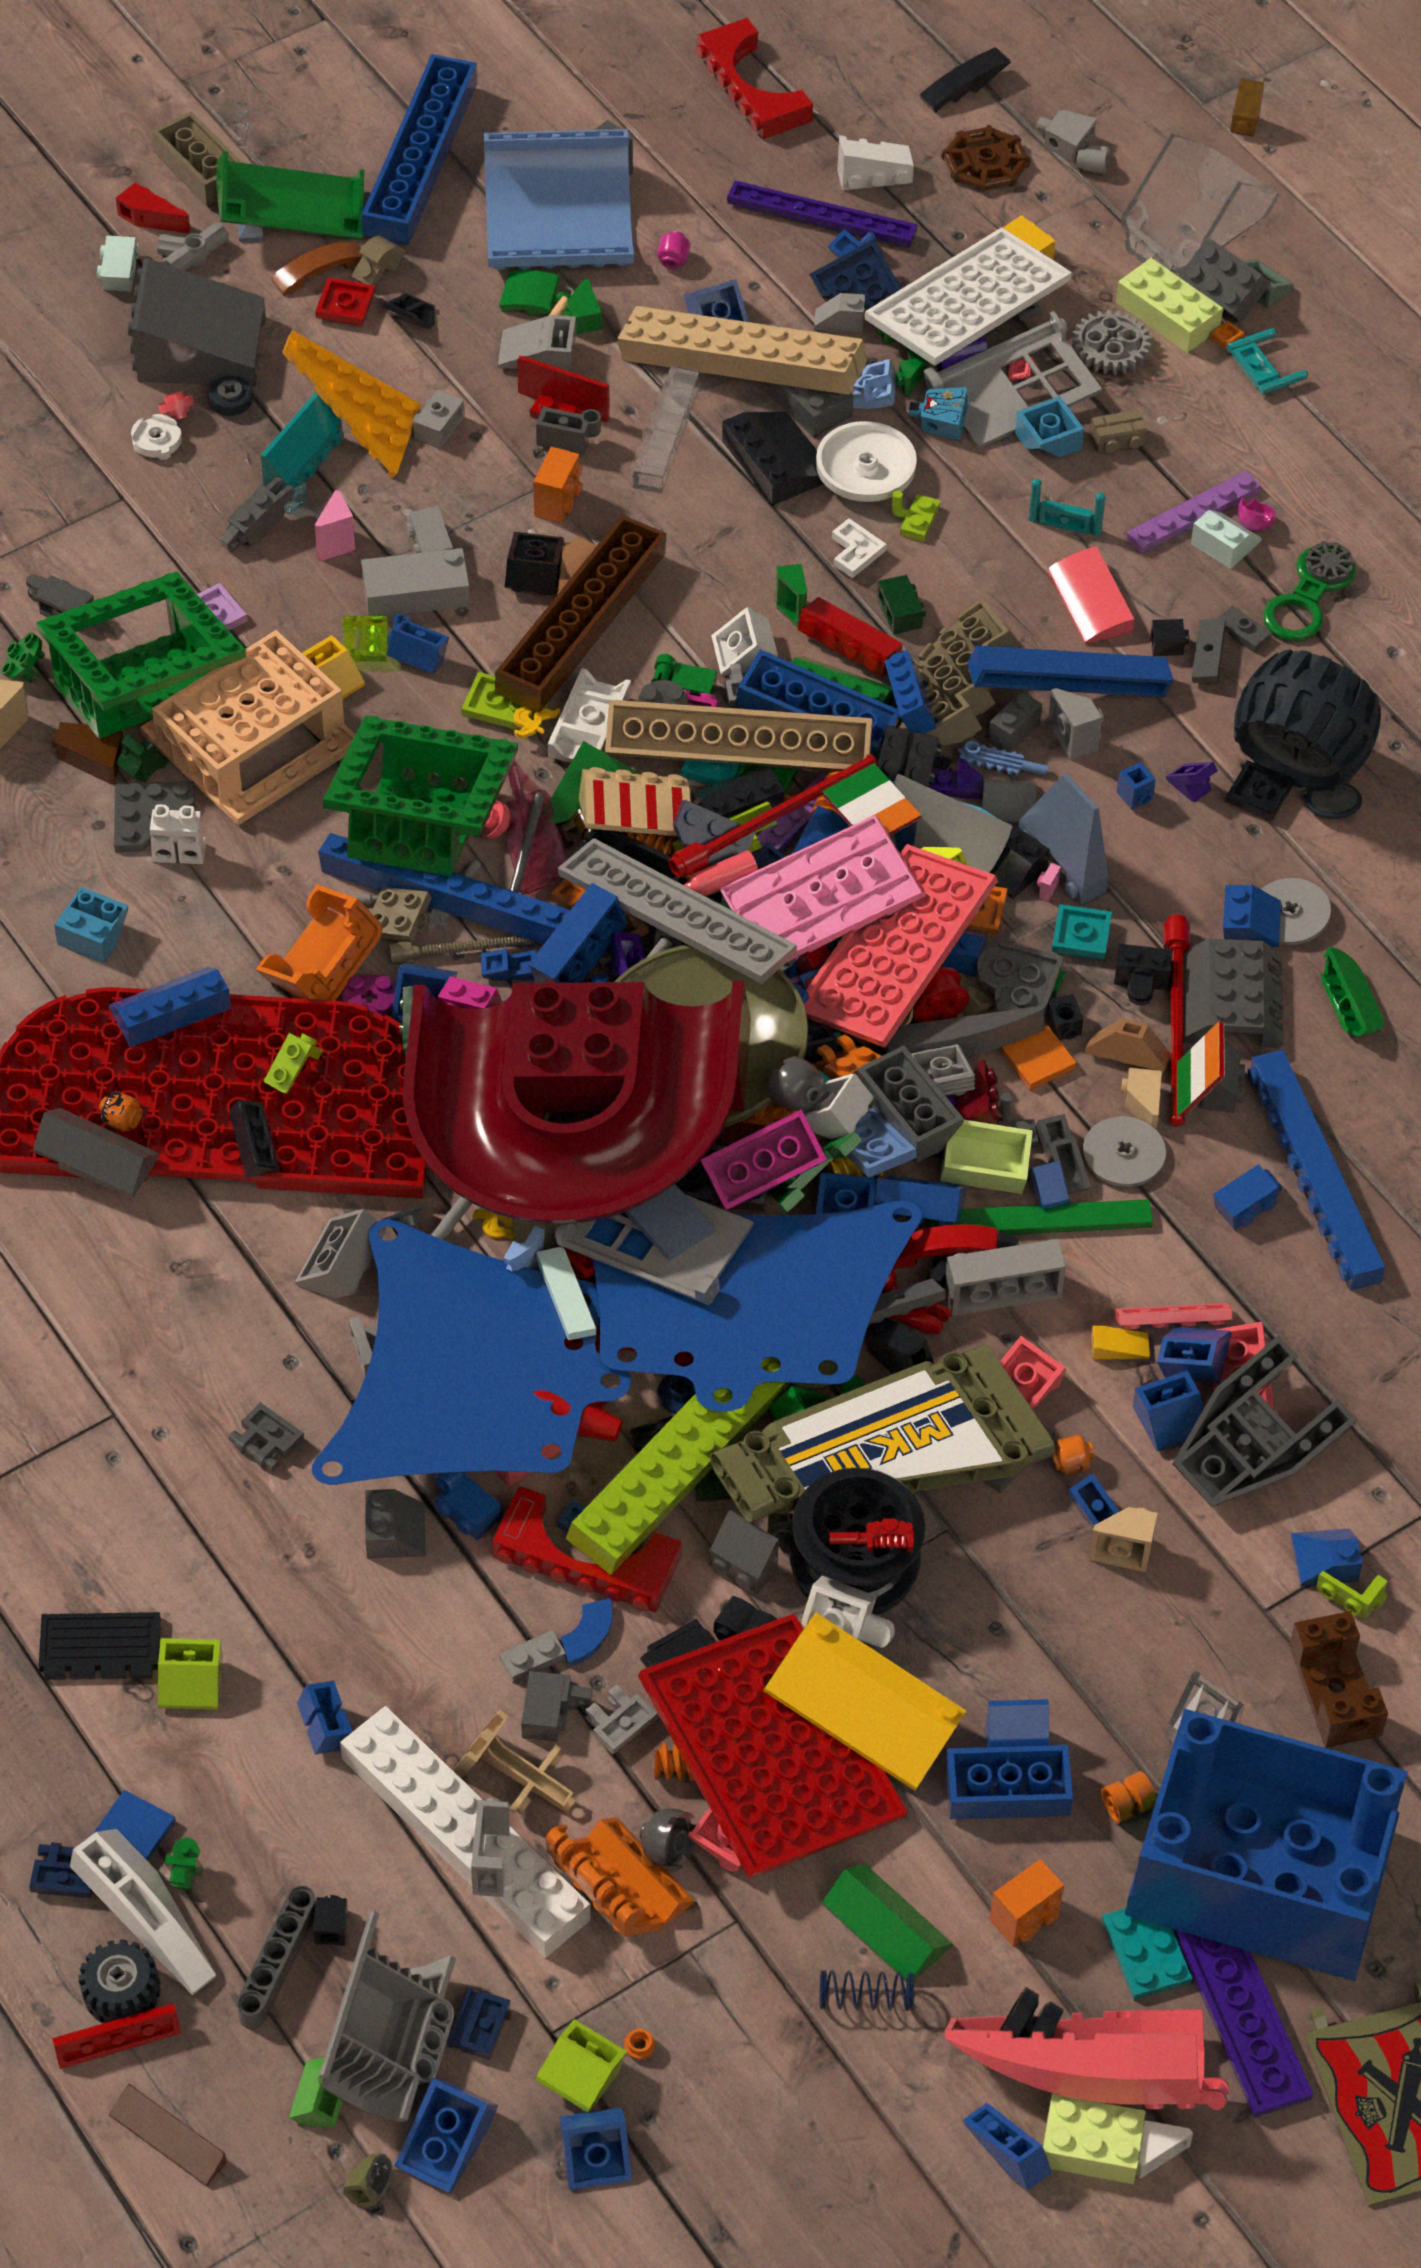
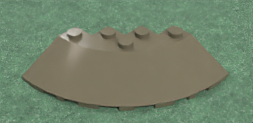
M983 598L957 616L958 622L949 629L944 627L939 632L940 636L934 644L928 643L918 655L920 662L917 667L921 672L937 727L925 734L938 737V743H941V745L960 743L974 736L976 732L982 729L975 716L984 713L995 704L989 693V690L994 688L974 687L968 661L975 646L1018 648L1010 631ZM895 700V705H894V707H895L896 709H898L897 703H896V700ZM899 717L896 727L908 730L901 717Z

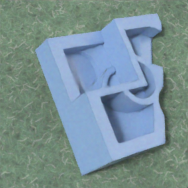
M890 359L866 366L862 376L853 387L855 390L852 394L854 395L853 408L874 409L894 405L896 370Z
M534 1226L525 1243L512 1242L503 1258V1262L508 1264L506 1270L514 1272L527 1267L540 1271L536 1260V1252L543 1251L545 1229Z

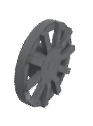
M1321 541V543L1312 546L1306 556V567L1309 573L1316 579L1328 583H1336L1346 579L1351 574L1354 565L1349 549L1339 545L1338 542ZM1315 552L1320 557L1312 556V554ZM1311 561L1319 562L1314 566L1311 565ZM1341 564H1349V568L1347 569ZM1320 568L1323 571L1322 574L1317 572L1316 569ZM1340 569L1345 573L1338 575L1337 570ZM1326 573H1333L1334 576H1326Z

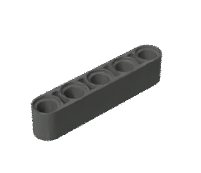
M296 1886L289 1892L238 1997L239 2022L247 2029L259 2028L266 2021L314 1921L315 1894L308 1886ZM300 1902L308 1903V1905L305 1907L296 1906V1904ZM287 1928L296 1929L295 1932L289 1934L283 1932ZM275 1954L283 1955L281 1959H271V1956ZM264 1980L271 1982L267 1986L258 1985L259 1982ZM249 2007L258 2008V2010L253 2013H248L245 2011Z

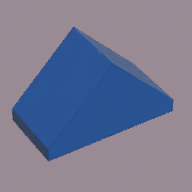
M1060 1161L1028 1169L1027 1181L1043 1210L1069 1203Z

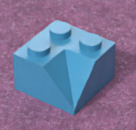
M1059 396L1016 412L1014 433L1026 449L1040 448L1058 457H1063L1082 450L1084 428Z

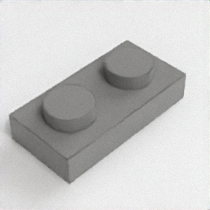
M551 1630L500 1653L499 1658L511 1681L515 1682L529 1676V1671L538 1672L565 1660L566 1653L555 1633Z

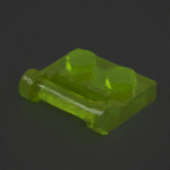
M388 616L343 617L341 624L344 630L343 646L349 651L353 661L386 662ZM356 628H361L360 649H353L354 630Z

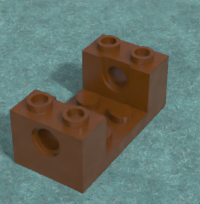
M1351 1611L1295 1622L1289 1645L1325 1748L1382 1736L1388 1715L1379 1687L1368 1688L1356 1652L1360 1634ZM1338 1683L1342 1685L1344 1691L1335 1693L1329 1689L1328 1685Z

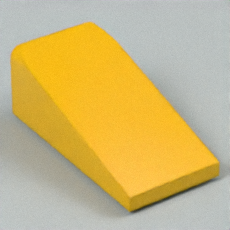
M1092 1326L1093 1360L1150 1359L1148 1333L1108 1326Z

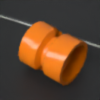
M1142 1771L1124 1778V1783L1117 1781L1101 1789L1105 1808L1112 1820L1117 1824L1134 1817L1135 1811L1141 1814L1154 1808L1157 1800L1150 1780Z

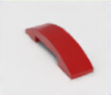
M946 1225L913 1232L896 1260L893 1269L916 1266V1261L919 1258L998 1249L997 1228L979 1225Z

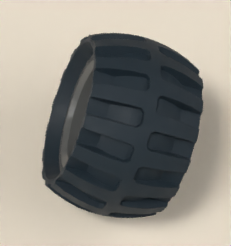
M1284 650L1280 654L1276 653L1267 659L1254 672L1244 687L1235 712L1234 739L1239 743L1240 750L1253 760L1254 763L1294 778V786L1305 787L1315 791L1328 789L1333 791L1356 775L1374 748L1381 722L1379 697L1371 690L1369 684L1364 679L1359 678L1351 669L1332 661L1328 657L1315 655L1304 650Z

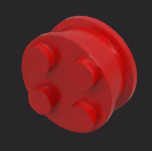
M950 967L938 969L913 1006V1017L917 1023L957 1018V1015L965 1009L969 1003L970 996L967 989L960 986L961 977L957 970Z

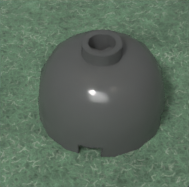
M795 1056L782 1061L785 1065L780 1070L775 1068L770 1077L768 1097L773 1100V1105L778 1108L783 1107L787 1111H799L802 1109L803 1113L808 1112L816 1105L823 1092L822 1076L819 1070L805 1059Z
M667 1808L655 1812L642 1825L640 1830L642 1850L645 1857L652 1864L673 1872L683 1867L679 1865L683 1855L689 1859L695 1842L688 1838L689 1832H692L696 1825L691 1824L690 1818H694L692 1814L678 1809Z

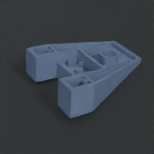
M1066 773L1020 819L1019 828L1050 849L1049 853L1067 872L1065 883L1067 895L1072 899L1074 898L1082 906L1106 893L1108 870L1099 808Z

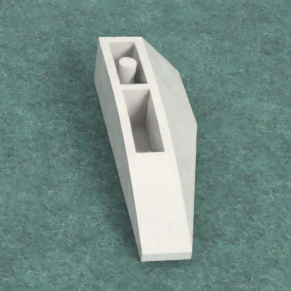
M117 1829L96 1832L73 1849L70 1868L192 1996L216 1977V1973L157 1870Z

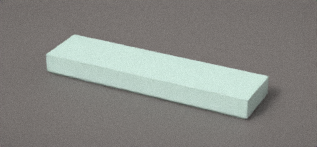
M564 1247L536 1252V1260L567 1339L573 1340L596 1335L595 1324Z

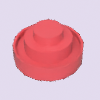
M183 391L164 396L165 402L157 406L160 414L166 413L167 416H172L174 420L187 417L186 412L191 410L190 406L194 405L195 402L193 395L184 396Z
M496 800L481 836L489 840L496 839L508 829L510 810L507 805Z

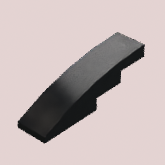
M994 47L957 66L920 93L919 96L936 113L951 99L956 103L971 89L975 93L1006 68L1011 61L998 48Z

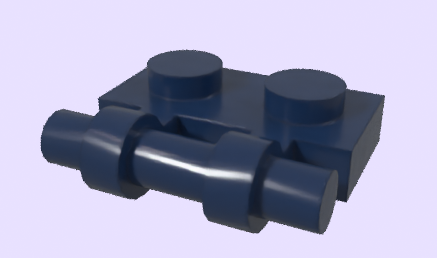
M51 1842V1845L39 1844L38 1856L48 1857V1859H35L29 1885L30 1892L91 1899L92 1890L70 1868V1863L59 1862L60 1858L71 1859L75 1847L62 1846L61 1843Z

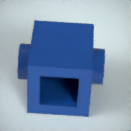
M1139 762L1119 772L1117 793L1131 810L1140 805H1146L1153 800L1156 779L1142 762Z

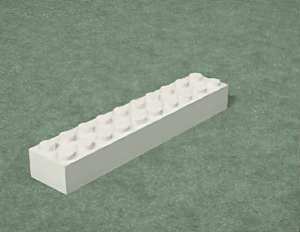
M384 1706L340 1742L342 1760L472 1886L471 1862L478 1800L483 1799L388 1707ZM511 1827L510 1836L485 1835L483 1856L503 1857L505 1886L503 1897H482L546 1959L590 1921V1903Z

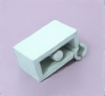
M106 236L105 245H101L100 258L103 261L102 265H98L97 279L101 280L103 290L132 292L136 262L139 258V243H136L135 237Z

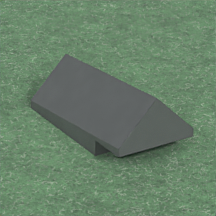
M62 1108L44 1112L33 1148L34 1153L57 1161L59 1169L131 1198L135 1196L160 1157L159 1153Z

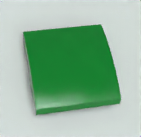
M535 270L509 271L499 307L502 312L525 309L528 316L550 313L560 281L559 275Z

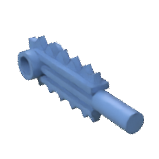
M976 741L963 743V747L957 749V752L961 755L960 759L970 766L977 765L978 768L986 766L988 770L995 768L998 772L1002 770L1007 771L1009 775L1011 773L1018 775L1022 770L1047 776L1049 766L1025 761L1024 756L1017 754L1015 751L1012 753L1007 752L1005 749L1000 751L995 746L987 748L985 744L980 746Z

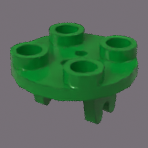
M30 632L18 643L12 642L6 650L8 657L1 669V673L10 680L23 678L28 682H32L33 677L37 679L40 677V672L34 667V664L37 663L38 658L44 659L45 653L42 651L41 638Z

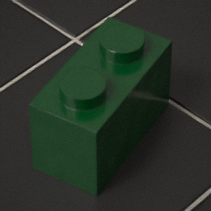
M907 574L878 581L877 600L893 635L921 629L923 617H926V609L924 603L919 602L917 588L914 583H910Z

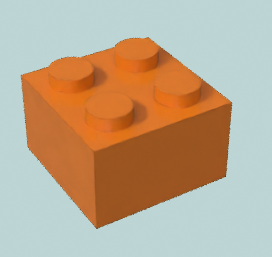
M550 447L533 481L534 516L563 523L566 515L571 514L574 499L580 496L583 486L582 482H580L582 465H579V454Z
M1039 1859L993 1893L989 1921L1013 1947L1021 1941L1025 1943L1036 1934L1037 1929L1044 1924L1047 1926L1052 1924L1060 1916L1064 1884Z

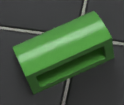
M324 2057L306 2061L289 2118L307 2126L329 2128L336 2125L343 2100L322 2089L318 2076Z

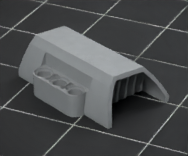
M373 1911L369 1913L318 2076V2082L322 2089L363 2112L389 2120L405 2122L408 2120L417 2087L431 2082L432 2078L436 2077L454 2018L453 2006L447 1999H444L456 1958L450 1955L429 1965L412 1969L400 1968L399 1962H391L387 1955L382 1956L376 1949H371L370 1947L379 1913Z

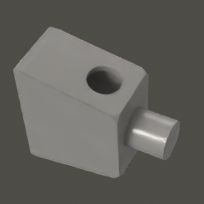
M1060 110L1053 120L1041 116L1037 122L1036 130L1045 133V148L1072 163H1076L1079 149L1085 150L1095 137L1097 119Z

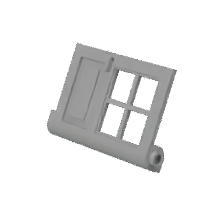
M1054 311L1049 313L1050 321L946 369L936 372L932 366L924 370V379L928 390L967 388L969 405L963 428L978 449L1015 432L1016 412L1029 408L1017 391L1035 382L1040 381L1052 399L1060 396L1068 408L1102 392L1101 386L1066 340V332H1068L1066 322L1063 318L1059 319ZM1052 345L1064 363L1041 373L1029 355ZM1024 358L1036 376L1013 386L1001 368ZM1068 368L1081 386L1058 396L1046 380V377Z
M687 1196L714 1225V1233L670 1261L654 1244L643 1260L618 1251V1248L632 1228L640 1230L629 1218L621 1215L609 1217L612 1220L625 1224V1227L611 1248L585 1238L596 1221L558 1224L555 1238L557 1244L703 1304L710 1305L720 1291L718 1278L752 1228L753 1221Z

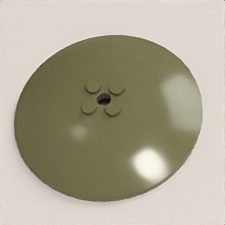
M690 945L667 949L638 962L619 976L615 982H644L647 989L661 1000L682 1006H703L725 998L732 989V981H744L751 1016L744 1111H730L723 1127L741 1122L757 1114L773 1102L767 1093L768 1083L775 1068L780 1070L785 1065L782 1061L795 1056L804 1059L808 1043V1023L803 1001L791 980L780 969L761 984Z

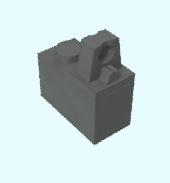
M529 1671L521 1722L522 1738L558 1742L559 1730H565L568 1710H574L575 1707L591 1706L592 1688L578 1686V1683L571 1682V1675Z

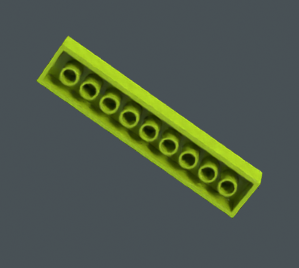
M774 1357L765 1358L761 1362V1367L766 1372H775L781 1366V1362ZM790 1382L761 1383L753 1389L746 1405L740 1409L727 1412L714 1411L702 1406L697 1401L695 1394L571 1523L566 1539L607 1573L612 1575L713 1468L710 1459L711 1453L736 1444L770 1408L769 1406L787 1390ZM719 1388L713 1393V1398L718 1403H727L733 1397V1393L727 1388Z

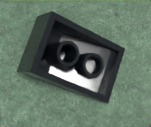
M514 532L507 557L504 588H510L515 592H523L525 590L536 591L540 595L555 593L564 537Z

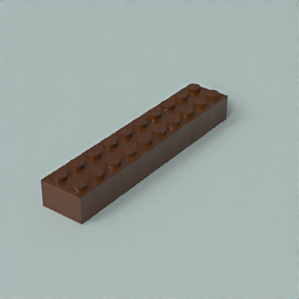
M621 515L495 671V694L540 713L665 556L667 533Z

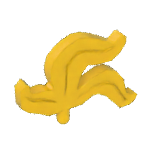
M525 706L517 709L514 712V724L522 729L519 731L514 730L515 736L523 739L534 735L536 731L544 733V729L540 727L541 722L546 719L558 718L561 712L560 708L556 710L543 709L540 713L535 712L533 721L529 716L534 710Z
M484 1208L474 1210L472 1215L473 1221L477 1218L485 1219L482 1224V1230L486 1236L492 1239L510 1238L511 1241H514V1232L509 1228L499 1227L498 1220H500L507 1227L513 1228L512 1218L490 1212Z

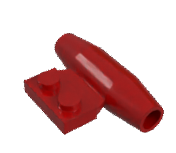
M547 1390L533 1391L540 1399L554 1402L551 1405V1411L555 1415L563 1416L570 1412L571 1406L558 1395ZM608 1401L593 1402L588 1404L582 1411L577 1435L616 1442L622 1429L623 1420L605 1411Z

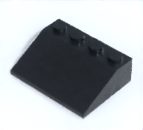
M743 412L722 421L723 444L772 506L824 484L816 468L817 450L787 412Z

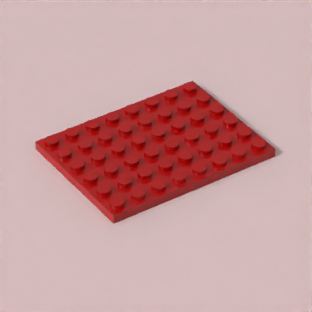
M795 1613L640 1670L638 1678L749 1880L904 1819L908 1813L884 1770L764 1692L765 1687L804 1630Z

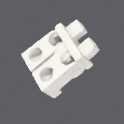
M157 804L155 809L152 810L150 824L152 862L176 863L178 854L179 863L203 864L206 840L202 832L201 812L195 811L193 806H183L180 810H169L167 805ZM158 850H168L171 854L161 855L158 853ZM190 850L196 852L197 855L188 856L184 853Z

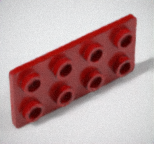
M522 355L518 357V392L536 399L530 408V417L538 419L543 407L582 414L588 409H594L600 413L601 421L608 422L610 419V387L608 384Z

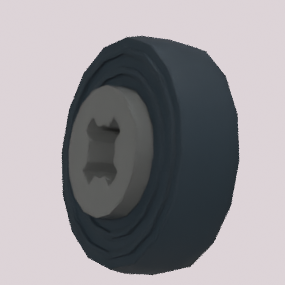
M237 376L221 377L209 387V403L212 409L219 414L225 416L238 415L248 410L252 404V388L243 378Z

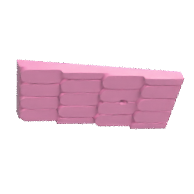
M876 815L719 888L731 910L797 945L798 953L789 961L807 951L810 953L850 931H856L886 914L889 916L926 896Z

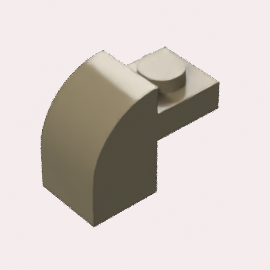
M375 236L368 240L359 251L363 256L352 277L362 283L376 286L385 268L395 272L406 250L382 236Z

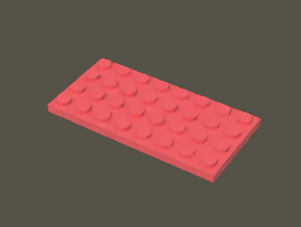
M906 844L900 854L926 896L889 916L886 914L856 931L844 934L806 989L810 997L804 1004L807 1019L828 1025L831 1028L885 1048L997 884L996 875Z

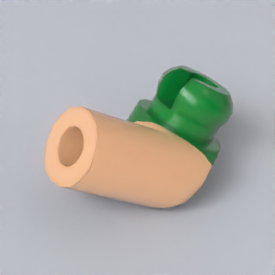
M559 292L556 295L555 301L557 305L549 316H563V312L567 311V300L571 296L569 293Z

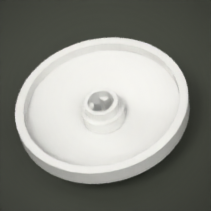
M859 421L839 426L822 439L817 450L816 468L822 482L834 493L855 501L874 502L893 497V492L896 490L902 492L906 489L914 478L917 459L912 443L897 429L882 423Z

